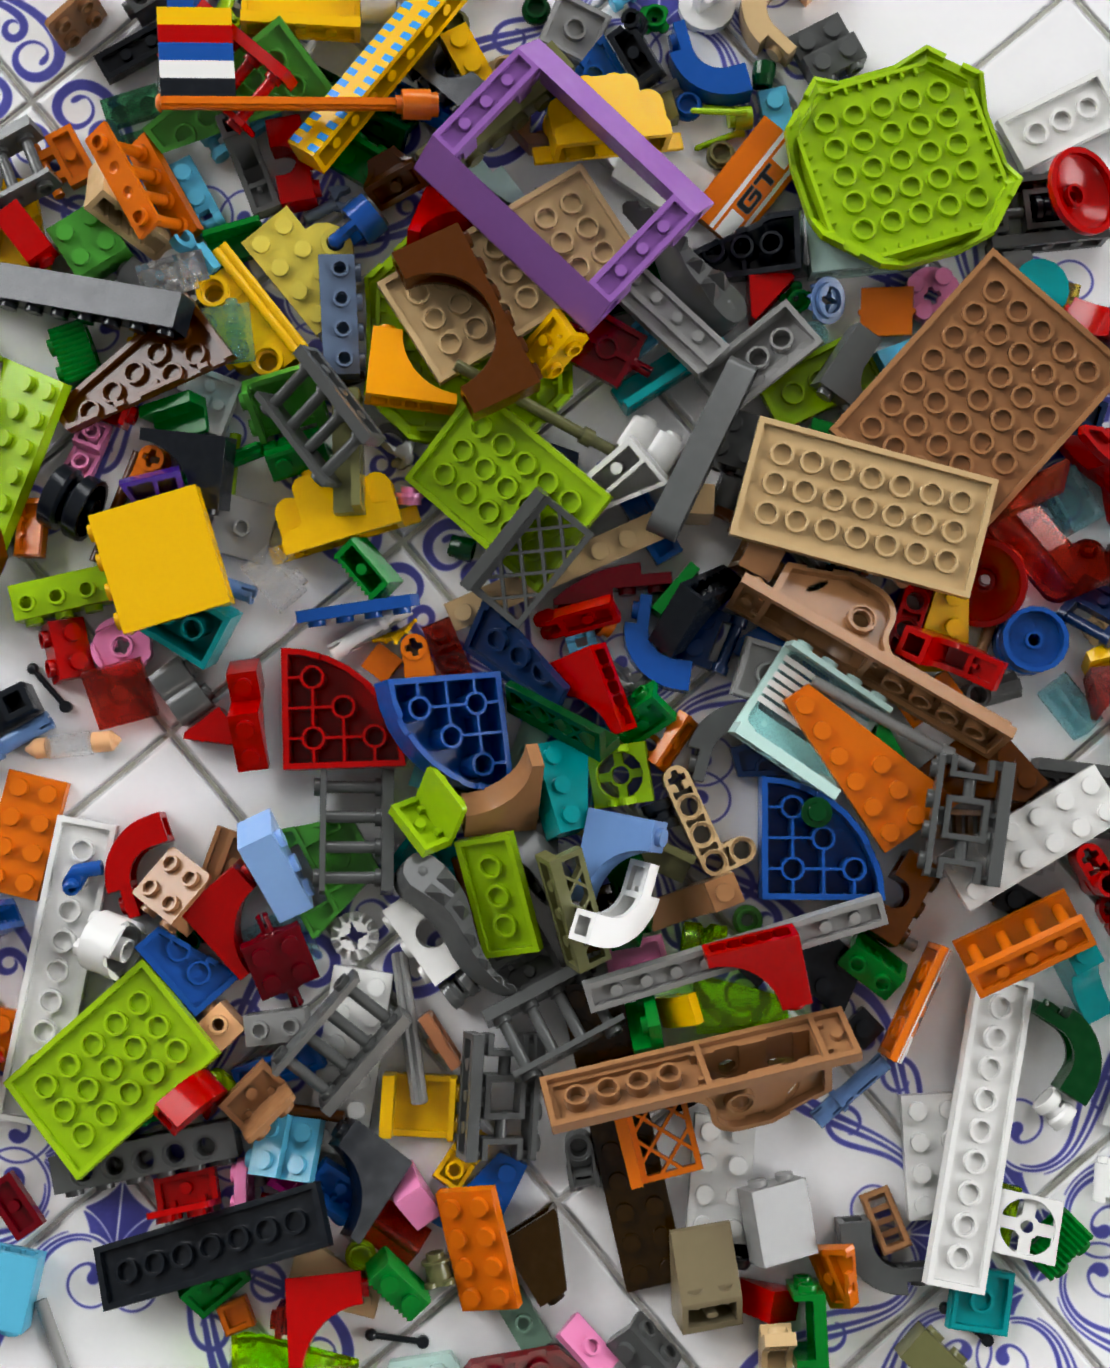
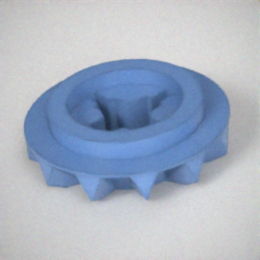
M832 276L817 278V282L810 285L812 293L807 295V297L810 299L811 304L807 309L813 311L812 319L818 320L820 324H833L840 319L844 312V289L841 283ZM824 296L831 304L825 305L822 302V297Z

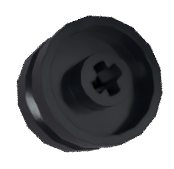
M61 465L50 476L39 498L36 510L38 523L51 530L61 528L64 536L75 541H83L88 537L86 525L90 524L88 515L102 512L105 508L108 497V485L105 481L88 475L84 478L81 470L70 465Z

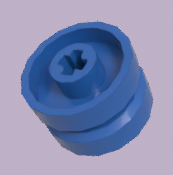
M1029 606L1016 611L1003 623L997 625L992 638V650L995 657L1009 663L1006 671L1015 672L1018 676H1032L1056 667L1064 659L1069 648V632L1065 622L1056 612L1038 606Z

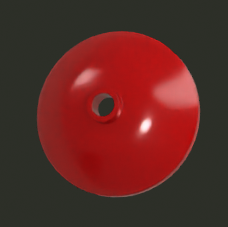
M1070 147L1060 152L1050 165L1047 179L1048 196L1053 210L1063 224L1080 235L1094 236L1104 232L1110 227V171L1099 156L1083 147Z
M987 537L984 539L969 598V626L991 627L1003 623L1020 609L1027 595L1028 574L1024 562L1013 548L997 539ZM983 574L990 577V584L982 583L981 576Z

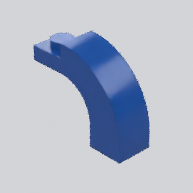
M685 20L673 22L672 33L668 35L671 51L669 53L668 69L672 78L678 80L681 90L683 92L695 93L700 97L702 103L706 105L732 107L749 103L753 88L746 64L741 63L724 68L705 64L697 57L692 48Z
M640 594L639 601H633L631 618L636 619V623L624 622L623 641L627 656L635 670L643 674L648 682L655 680L661 689L686 694L689 691L693 661L669 658L661 654L648 640L653 595Z

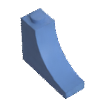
M588 807L581 847L596 899L604 880L618 864L642 853L662 854L663 847H665L668 841L667 822ZM576 884L571 899L581 902L584 890L582 886Z

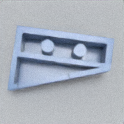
M266 809L237 823V850L279 923L312 909V896L315 895L314 887H312L309 878L304 879L301 872V864L295 853L292 854L287 839L271 809Z

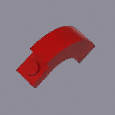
M913 625L905 626L894 651L895 654L919 665L932 666L948 671L995 692L1009 664L972 645Z
M165 812L150 814L138 819L125 828L113 843L106 860L105 885L107 894L120 892L121 897L118 900L121 911L124 915L127 914L130 919L147 914L140 908L143 902L132 894L133 890L138 886L137 870L140 861L153 848L175 841Z
M204 1068L183 1080L155 1104L153 1114L175 1137L200 1114L206 1120L212 1117L217 1112V1102L229 1091L207 1068Z

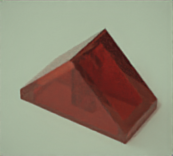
M1110 666L1090 667L1083 678L1090 716L1094 721H1097L1110 705Z

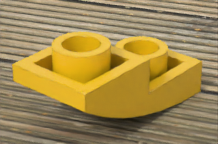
M696 992L675 993L655 998L663 1028L689 1027L704 1022Z
M481 1129L479 1131V1135H488ZM457 1138L432 1174V1177L448 1188L462 1187L474 1167L480 1161L465 1163L457 1158Z

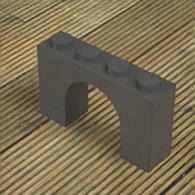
M860 322L848 327L810 384L811 387L817 390L816 395L826 402L832 401L840 407L839 411L843 414L863 392L861 386L863 370L882 342V339Z

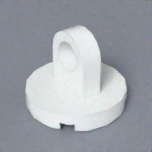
M679 0L678 13L681 20H685L686 27L696 33L697 31L705 33L704 35H712L725 29L730 24L736 9V0Z

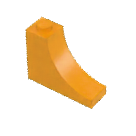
M390 324L373 325L364 404L451 416L456 409L458 394L432 385L415 370L405 351L403 329H397Z

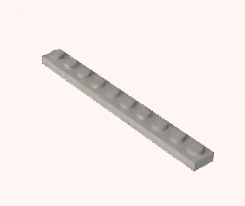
M876 892L716 941L792 923L799 933L802 950L881 927L889 924L882 895ZM700 945L583 980L582 985L592 1014L740 968L716 967L709 969L703 956L702 946Z

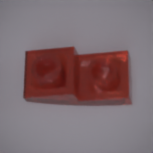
M449 616L422 627L441 675L473 673Z

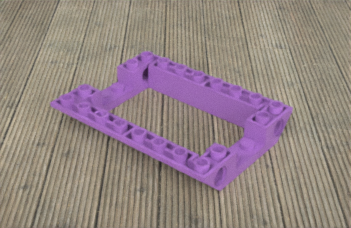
M539 38L517 47L432 134L413 167L422 178L588 334L631 291L632 283L669 245L673 247L714 205V202ZM539 79L540 83L666 200L589 282L460 161L462 158L466 159L477 148L476 138L513 100L520 104L532 91V86Z

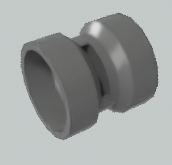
M461 968L455 972V977L451 980H445L438 986L445 998L456 1010L464 1004L468 996H475L481 991L478 984L467 976Z

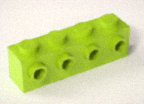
M98 566L7 586L14 619L20 624H25L27 628L41 626L44 624V620L55 617L56 620L73 618V613L84 610L86 614L98 613L104 610L103 606L114 604L113 601H109L107 598L104 584L108 582L105 572H101Z

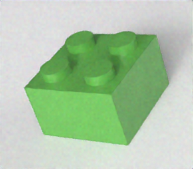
M84 206L46 229L75 275L104 279L116 272L122 262L128 261L132 256L135 257L124 239L86 211Z

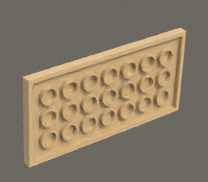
M582 163L508 205L588 282L630 239ZM474 226L467 229L474 244V247L471 248L476 258L480 256L486 265L488 273L485 276L490 284H496L501 295L499 302L503 310L508 309L514 319L515 326L513 329L517 337H524L534 331L553 308L561 309ZM397 271L377 282V287L440 386L460 375L453 370L458 359L474 367L492 355L496 341L493 323L485 308L470 294L458 288L441 284L421 285L406 290Z
M760 415L728 536L967 600L971 595L999 480Z

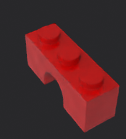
M300 114L265 120L269 146L274 159L291 158L296 161L294 168L289 173L275 176L282 208L287 205L292 213H298L319 206L318 198L322 197V190L319 179L314 180L312 170L315 169L299 161L288 144V140L303 124Z

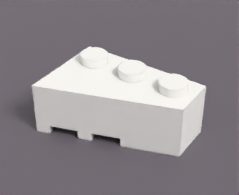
M634 435L628 437L587 473L589 477L614 497L605 510L662 487L669 480V476Z

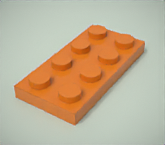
M9 769L0 802V893L34 901L40 900L57 815H63L71 783Z
M496 1184L440 1188L435 1193L462 1311L519 1309L523 1301Z

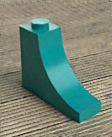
M1097 945L1053 965L1077 1012L1089 1024L1110 1014V1001L1099 974V964L1105 960Z

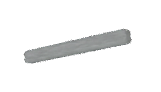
M404 951L392 953L391 960L397 1004L409 1012L412 1020L411 1025L402 1034L410 1099L412 1105H422L428 1102L411 972L409 958Z

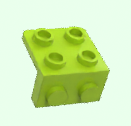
M429 766L426 768L416 796L391 805L388 813L420 856L424 858L452 846L467 812V806L464 799L450 785L446 776L437 768Z

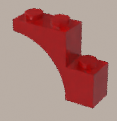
M260 658L230 661L226 672L231 699L227 720L238 772L269 769L270 762L266 743L263 707L265 683Z

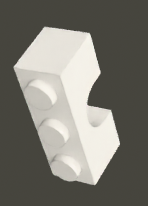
M399 898L382 911L385 915L382 918L383 923L392 934L397 932L403 942L400 943V947L409 959L413 956L420 964L417 970L427 984L432 982L434 986H437L460 969L445 942L437 946H429L422 942L418 935V927L426 917L408 902Z

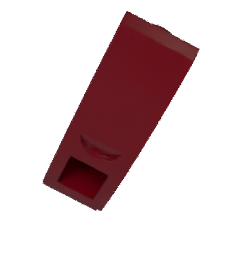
M640 562L607 568L577 581L553 599V609L611 594L613 597V592H618L620 597L634 596L637 590H648V594H661L673 583L672 571L641 574Z

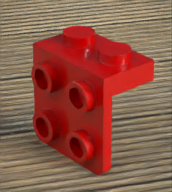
M217 1166L207 1167L194 1172H183L166 1178L153 1179L158 1211L146 1213L147 1220L156 1219V1225L182 1219L183 1212H187V1218L214 1212L213 1206L222 1203Z

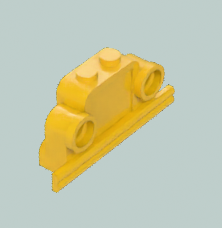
M613 72L602 76H580L660 152L684 149L681 133H673L671 122L666 116L663 99L658 92L652 89L640 90L637 79L627 73L619 74ZM557 98L549 103L542 128L548 137L550 146L532 147L535 166L619 157Z
M223 242L212 251L223 268L214 275L203 277L198 282L196 296L206 308L203 312L238 358L226 364V368L229 371L235 369L243 376H250L255 372L261 376L298 365L300 362L293 352L300 344L309 345L227 242Z
M308 469L301 473L302 476L295 479L292 484L294 498L282 499L277 504L275 517L281 534L282 544L268 549L272 563L275 566L343 546L352 537L370 538L422 521L417 505L399 509L395 497V487L392 481L381 472H372L365 477L366 515L335 516L333 510V488L319 486L312 479V472Z

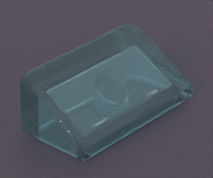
M1066 671L1037 694L1073 740L1089 733L1103 719Z

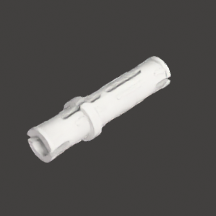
M393 609L382 611L383 617L370 619L342 638L327 645L334 659L340 661L346 655L357 650L378 635L392 631L391 628L412 616L413 612L393 615Z

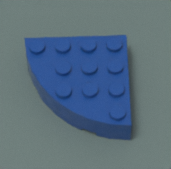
M501 671L387 679L374 684L378 706L388 731L401 751L423 772L426 771L427 767L433 766L446 776L454 789L473 792L480 789L484 790L485 787L498 782L512 771Z
M757 777L759 899L853 900L879 892L883 900L886 901L883 874L879 861L876 859L875 852L864 830L848 811L822 792L802 783L786 778ZM821 797L829 802L832 808V818L827 825L821 828H813L802 820L801 807L809 798Z

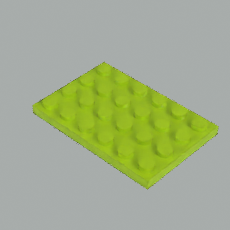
M464 401L460 403L404 478L485 549L490 546L536 487L540 486L549 494L548 496L589 529L614 498L507 407L474 422ZM547 505L540 513L542 526L559 525L557 512ZM562 517L563 524H571L564 517ZM535 520L529 528L537 527V521ZM576 527L564 528L565 546L577 545L584 536ZM559 529L542 530L544 548L561 547ZM538 531L525 532L521 537L523 550L540 549ZM516 544L511 551H518V545ZM573 549L566 550L567 557ZM562 551L545 552L547 570L558 569L563 563ZM540 553L523 554L525 572L542 570ZM519 555L506 556L503 560V565L513 573L521 572ZM554 573L547 574L548 581ZM543 575L526 576L527 585L535 592H540L544 587Z
M142 958L6 1079L3 1084L78 1181L83 1179L154 1115L155 1104L195 1072L207 1068L222 1052L176 994Z

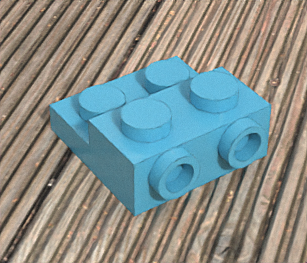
M289 1114L283 1118L278 1117L270 1125L271 1130L262 1140H255L253 1148L248 1149L244 1162L248 1168L247 1174L307 1184L314 1182L326 1121Z

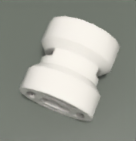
M1049 1087L1044 1090L1032 1105V1108L1040 1116H1045L1048 1119V1124L1055 1131L1066 1127L1077 1113V1109L1071 1103L1061 1099V1093L1055 1087Z

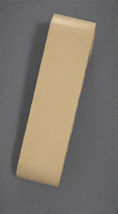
M678 765L666 769L661 778L662 786L667 797L670 799L672 808L693 854L697 856L696 860L701 870L707 875L717 876L753 860L757 849L752 839L737 836L721 843L687 769ZM672 771L676 775L682 774L681 788L685 790L689 787L691 793L683 794L675 799L673 793H678L679 790L676 784L670 785L668 779L672 777ZM685 798L692 799L696 803V811L690 816L683 814L680 808L681 802ZM698 826H704L708 830L709 837L704 843L696 842L693 837V831ZM739 841L745 842L749 848L747 856L741 859L736 857L733 851L735 844ZM715 853L721 858V866L716 871H711L706 866V859L710 854Z

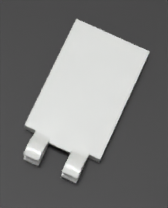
M661 152L702 192L715 179V175L680 152ZM620 157L598 159L602 166L613 171L610 175L611 181L655 210H658L666 202Z

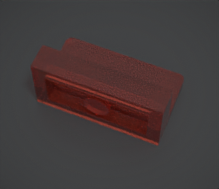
M389 1199L364 1239L369 1240L377 1250L387 1246L408 1266L419 1253L432 1230L425 1226L417 1231L394 1202Z

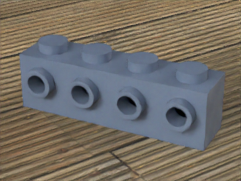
M318 254L323 356L341 380H360V371H366L365 353H359V341H364V323H358L357 312L363 311L362 293H356V282H362L361 263H355L354 254Z

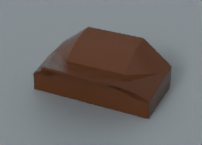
M394 145L367 161L368 175L363 190L381 212L429 186V183L414 170L413 167L417 162L414 157L405 155Z

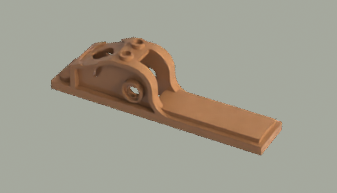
M787 562L772 587L766 584L762 578L745 572L726 605V608L785 642L790 640L797 641L798 639L804 640L814 648L812 652L820 658L826 656L838 664L837 669L843 674L850 673L858 677L863 682L861 686L881 693L890 703L987 759H990L1010 742L1017 731V728L1012 726L1010 721L893 654L889 645V635L896 621L894 602L883 589L873 584L864 576L850 571L833 569L832 572L807 568L805 564ZM822 582L826 583V585L820 589H808L809 587Z
M842 1006L542 1076L539 1077L553 1135L691 1102L707 1106L711 1121L715 1127L723 1131L735 1132L774 1123L812 1099L816 1100L831 1092L832 1068L863 1061V1052ZM724 1060H732L727 1064L719 1065Z

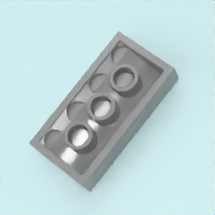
M785 299L729 343L730 351L709 370H706L699 379L694 376V381L710 397L730 356L759 367L755 380L741 407L742 409L823 345L824 341L791 303Z

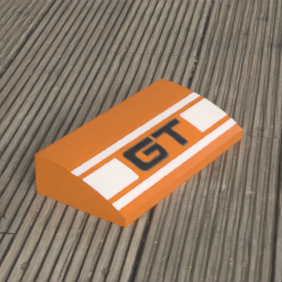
M765 115L704 191L714 202V205L698 222L719 239L735 233V230L742 226L747 227L761 220L760 217L766 214L793 180L789 169L784 131Z
M928 941L877 1050L888 1059L902 1064L953 955L952 950L943 945Z

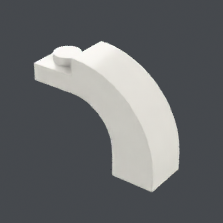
M630 858L624 883L617 900L609 908L601 912H591L577 907L568 938L599 948H615L637 937L650 922L660 900L651 896L660 866Z

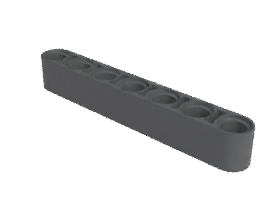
M729 357L650 516L646 531L674 543L676 542L749 393L759 367L736 357Z

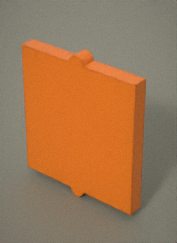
M914 286L861 288V309L858 310V315L862 325L878 337L913 336V315L916 314V309L914 308Z

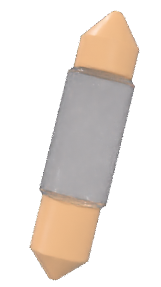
M112 730L55 734L33 739L25 747V751L36 759L94 755V753L114 751L122 739Z

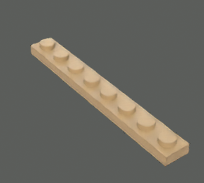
M653 511L591 538L551 589L665 539L646 531ZM505 578L506 595L523 594L522 580L520 578ZM500 579L481 588L490 597L502 596ZM527 585V592L534 593L535 591ZM473 592L444 604L455 631L472 625L482 599ZM524 598L507 599L508 608L523 602ZM495 600L503 606L502 600Z

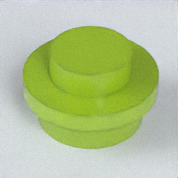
M363 1239L360 1244L350 1242L345 1251L346 1263L354 1270L364 1271L365 1263L376 1253L375 1247L366 1239Z

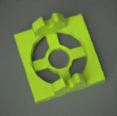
M646 741L620 744L611 753L613 754L614 766L608 773L599 774L602 762L588 756L594 808L603 809L655 801L650 763L647 760L649 757ZM623 753L633 756L639 762L640 768L632 769L629 765L625 764ZM620 766L625 767L629 772V779L624 784L617 783L613 777L614 770ZM642 777L639 789L629 796L628 785L632 782L633 778ZM611 781L613 785L618 787L619 798L607 794L600 783Z

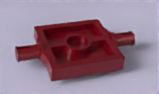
M609 314L590 334L579 325L570 321L575 331L586 333L589 340L583 346L582 351L573 357L569 363L616 390L619 389L625 377L632 370L647 379L650 377L654 367L639 360L640 351L645 345L648 336Z
M267 912L262 913L266 924L263 923L260 914H258L255 920L259 925L261 933L254 939L244 942L239 946L262 1001H265L279 994L287 993L293 1008L298 1007L294 996H296L299 1006H301L304 1000L298 988L302 984L319 978L320 975L299 923L294 921L285 926L273 927Z

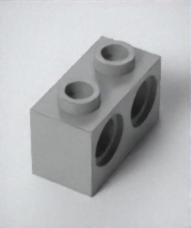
M310 1005L249 1012L244 1015L243 1024L246 1048L289 1042L311 1017Z

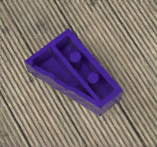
M179 465L119 480V486L131 502L185 487Z

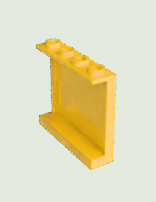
M241 0V31L249 37H254L278 16H281L298 40L360 43V0Z
M196 484L88 515L90 524L86 525L87 533L91 542L96 543L99 554L95 555L96 563L99 570L105 572L108 583L104 584V589L109 601L114 602L117 611L113 613L114 622L119 631L122 630L123 634L133 635L135 634L134 632L220 606L227 607L236 604L200 487Z

